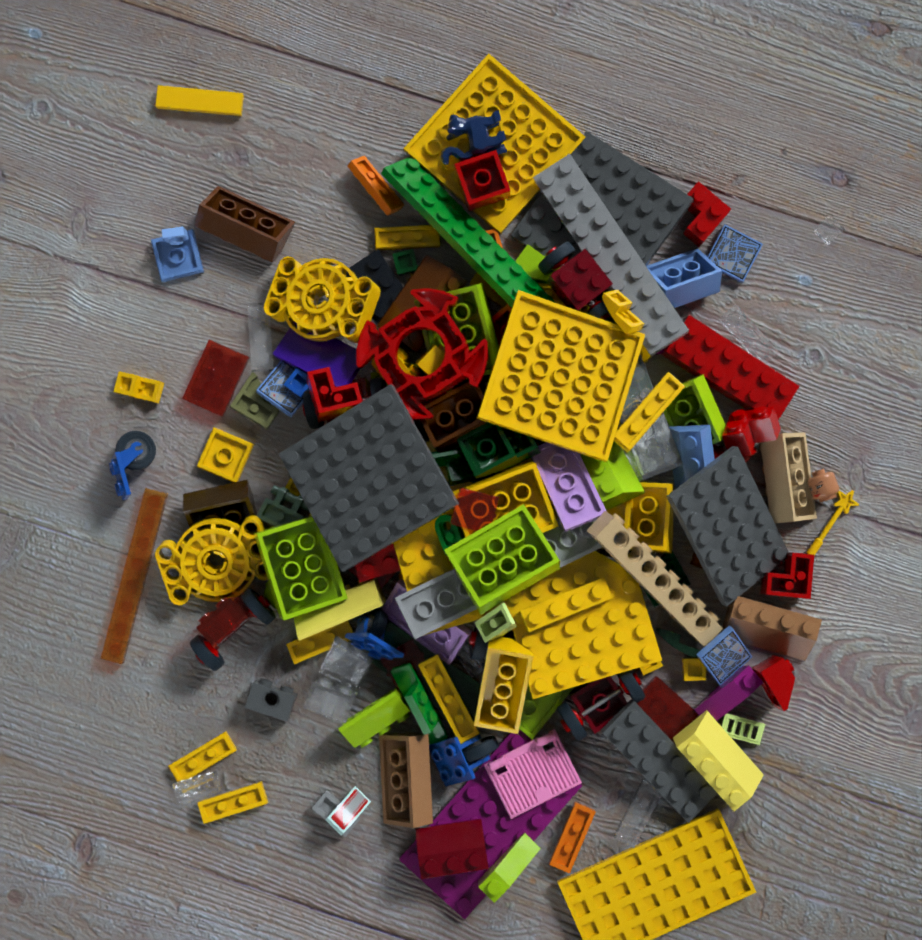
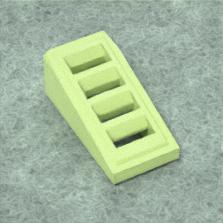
M726 713L719 721V724L731 738L760 745L765 723L731 713ZM732 719L731 731H727L729 721ZM739 721L741 722V726L739 729V733L737 734L735 733L737 723ZM746 723L750 724L747 735L743 736ZM758 726L755 739L751 738L753 728Z

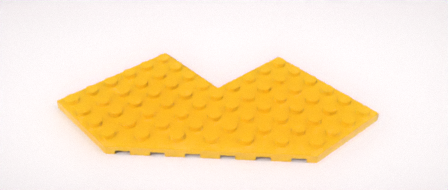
M472 482L450 486V488L454 491L470 485ZM450 509L449 511L442 514H451L455 516L453 509ZM437 518L393 543L407 592L454 569L450 560L445 555L435 530ZM450 522L446 523V527L448 529L451 528ZM596 551L561 567L554 573L502 602L506 604L517 626L512 630L515 641L534 653L528 681L532 699L662 661L639 583L620 564ZM602 577L605 578L613 597L612 599L534 631H527L520 614L521 610ZM497 606L482 615L476 609L427 634L478 620Z

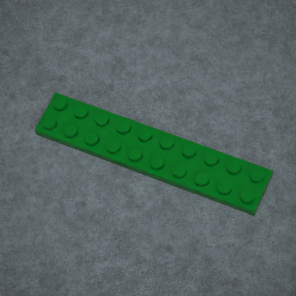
M408 157L383 168L381 175L511 308L518 290L556 303L508 255L507 251L436 182L433 176L417 160Z

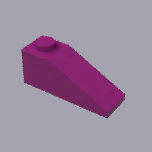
M749 665L742 666L693 710L698 716L707 710L717 721L749 697L763 681Z

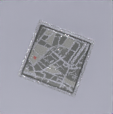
M336 636L321 665L319 673L358 692L375 658L369 656L368 652L351 645V643Z

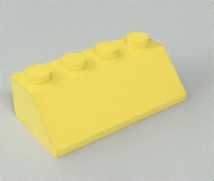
M377 578L363 582L357 580L358 585L353 587L347 584L344 588L348 599L293 617L299 641L381 607L386 602Z
M707 710L673 737L676 747L733 811H736L752 798L764 774Z

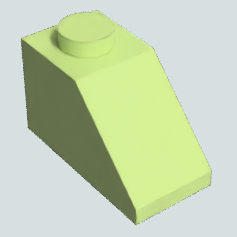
M505 603L500 604L475 622L485 643L502 637L517 627Z

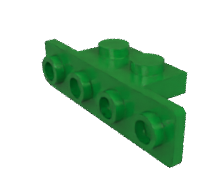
M407 663L393 668L391 673L423 734H428L429 744L447 740L448 734L412 665Z

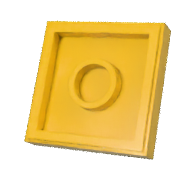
M213 427L196 467L230 482H239L255 444Z

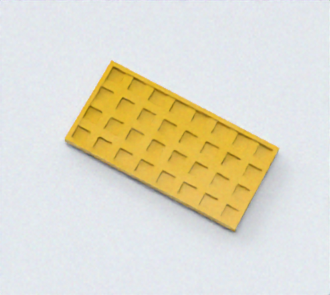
M718 808L691 820L689 823L686 822L557 880L582 940H653L757 893Z

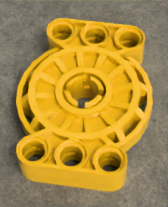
M287 256L281 259L264 303V312L278 322L286 321L289 327L297 334L312 341H327L342 335L350 342L358 343L360 333L366 321L369 320L371 322L381 291L379 286L370 278L360 277L358 279L353 271L337 260L320 258L301 265L294 258ZM346 271L349 273L351 277L346 276ZM370 286L369 291L365 293V289ZM324 295L329 299L328 302L323 301L321 304H318L319 299ZM363 307L362 311L357 314L358 309ZM355 327L354 333L350 334V331Z
M250 515L244 519L241 526L227 519H205L188 528L177 543L172 540L163 541L156 549L155 558L171 602L175 605H183L189 600L191 594L205 601H227L243 593L252 583L255 576L263 581L268 580L266 572H263L259 567L263 564L260 552L255 551L253 545L256 544L254 533L265 530L261 519L258 516ZM254 523L257 526V530L249 531L246 524ZM193 531L189 540L184 539L186 535ZM162 548H169L172 555L165 556L162 553ZM214 552V554L225 558L224 564L220 566L213 565L209 560L211 553ZM169 569H176L179 572V576H172L169 573ZM243 581H247V583L239 589V586L243 583ZM176 590H184L186 596H178Z

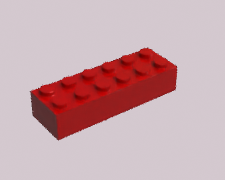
M691 315L686 316L683 322L689 329V333L665 347L661 355L695 377L704 374L710 387L746 410L755 409L760 406H774L779 420L800 386Z

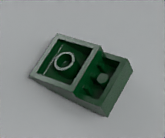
M489 422L457 438L476 478L502 471L541 453L533 437Z

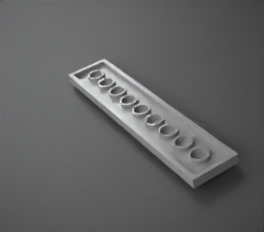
M568 154L534 176L535 183L581 251L586 249L613 283L608 292L619 290L632 302L629 310L644 323L641 331L638 332L645 334L643 345L650 356H653L689 333V329L571 154Z
M557 518L559 527L543 533L560 560V568L602 547L586 531L596 520L564 532ZM455 569L395 597L414 639L477 609Z

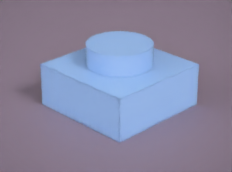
M183 226L161 229L163 239L170 243V245H179L183 241L189 240L188 231Z

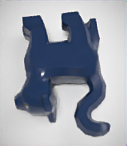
M499 110L493 112L490 117L473 116L464 119L454 114L451 115L447 130L449 134L446 138L449 141L467 134L469 151L464 153L457 147L449 146L441 152L442 163L448 165L450 155H454L460 161L497 150L499 157L507 155V149L502 144L506 140L504 131H499L497 136L493 137L489 136L488 133L489 129L499 126V121H501Z

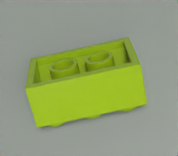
M704 374L683 382L682 384L685 387L663 412L669 426L710 425L712 443L715 444L722 441L726 425Z
M614 441L607 462L580 454L606 510L645 493L623 449Z
M395 687L344 721L338 729L354 748L359 745L363 748L373 741L371 737L379 733L381 736L391 729L390 724L396 720L400 723L409 717L408 712L411 709L398 687Z

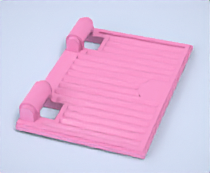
M555 729L540 738L537 737L505 753L493 762L490 761L484 764L510 819L582 783ZM553 741L555 746L545 751L543 746ZM505 766L507 771L497 775L495 770Z

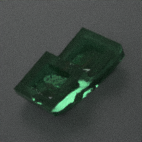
M656 628L657 634L670 646L691 657L698 658L696 654L700 650L679 643L680 634Z

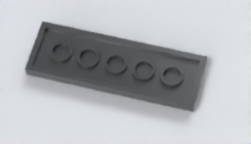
M631 699L600 730L688 823L717 794L713 787L680 752L672 740L634 700Z

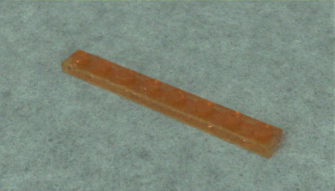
M145 488L100 659L124 664L168 493Z

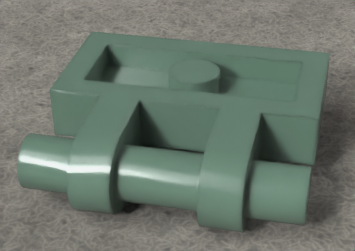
M274 485L271 493L276 495L275 500L272 501L266 498L257 516L273 526H279L306 518L300 515L299 512L302 508L307 511L309 509L301 495L296 496L290 493L289 489ZM285 500L293 504L291 510L282 506Z

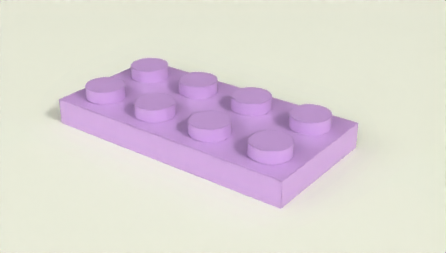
M547 442L539 445L541 453L531 457V460L537 465L547 495L564 532L598 519L606 509L580 454Z
M400 579L381 610L386 612L391 622L413 637L395 600V597L407 592L404 580ZM461 624L421 636L415 640L435 655L438 654L443 661L450 665L472 631Z

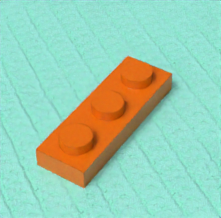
M365 155L350 161L347 167L387 216L402 209L404 206L403 202Z
M576 801L574 802L549 865L570 874L596 813L594 809Z

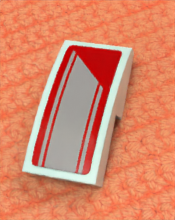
M355 786L325 820L342 835L371 801Z

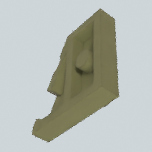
M252 372L230 405V408L268 430L279 414V409L256 393L261 382L257 375Z

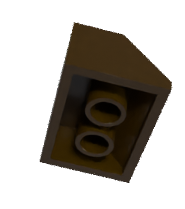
M248 480L183 494V512L189 527L197 522L211 518L227 519L241 526L246 517L250 515L257 516L254 497ZM254 523L246 524L248 530L257 529Z

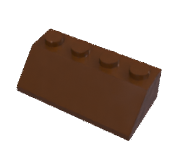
M217 186L199 204L195 226L204 232L213 234L272 263L282 252L295 225V221L220 186Z
M426 255L376 326L381 328L405 310L415 307L414 301L416 299L410 293L412 289L430 288L448 292L463 288L467 281L451 268ZM422 330L411 332L400 344L409 351L417 353L425 342Z

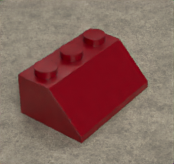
M481 818L415 828L421 879L489 869Z

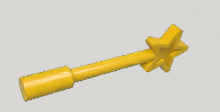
M853 490L849 491L846 495L841 491L837 493L839 500L833 506L839 507L819 537L815 538L806 554H813L815 556L841 512L843 511L844 514H848L850 506L859 505V503L852 499Z

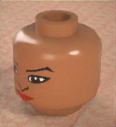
M825 469L812 472L813 477L807 480L812 498L815 500L819 499V502H824L837 497L836 493L839 492L840 487L833 472H825Z

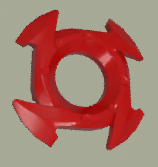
M430 288L412 289L410 291L411 295L423 307L417 308L415 306L405 310L378 330H376L374 323L367 320L360 333L356 349V365L361 369L374 358L381 375L388 385H394L413 420L432 419L434 417L433 414L424 407L421 401H427L441 395L465 378L469 379L471 386L478 388L487 365L488 341L483 339L469 352L465 337L448 313L450 307H456L459 298L442 290ZM431 330L442 338L445 345V356L442 364L433 373L422 377L405 373L401 369L397 358L401 341L413 331Z

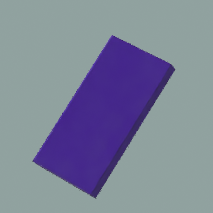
M289 328L273 352L274 357L305 373L330 367L335 387L351 384L360 370L356 365V348L336 338L327 341H312L300 336L292 328Z

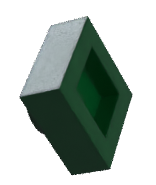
M414 249L392 254L398 276L415 272L418 265Z

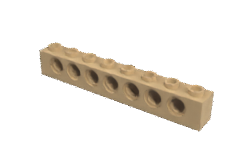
M604 511L586 531L695 641L705 647L723 629L717 623L719 618L710 610L707 612L704 609L706 605L699 598L696 597L694 599L691 596L693 591L684 583L682 585L678 583L680 578L673 571H667L664 568L666 566L665 562L658 556L654 558L651 555L653 550L646 543L642 542L640 544L638 542L639 536L631 528L626 529L623 526L625 521L619 515L614 513L612 516Z

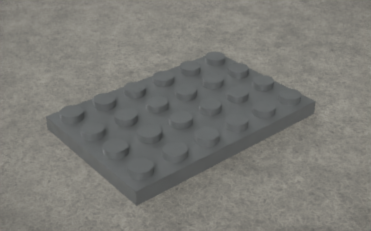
M730 447L666 496L722 605L728 606L738 596H741L762 579L766 572L772 571L787 559V552L789 551L738 447Z

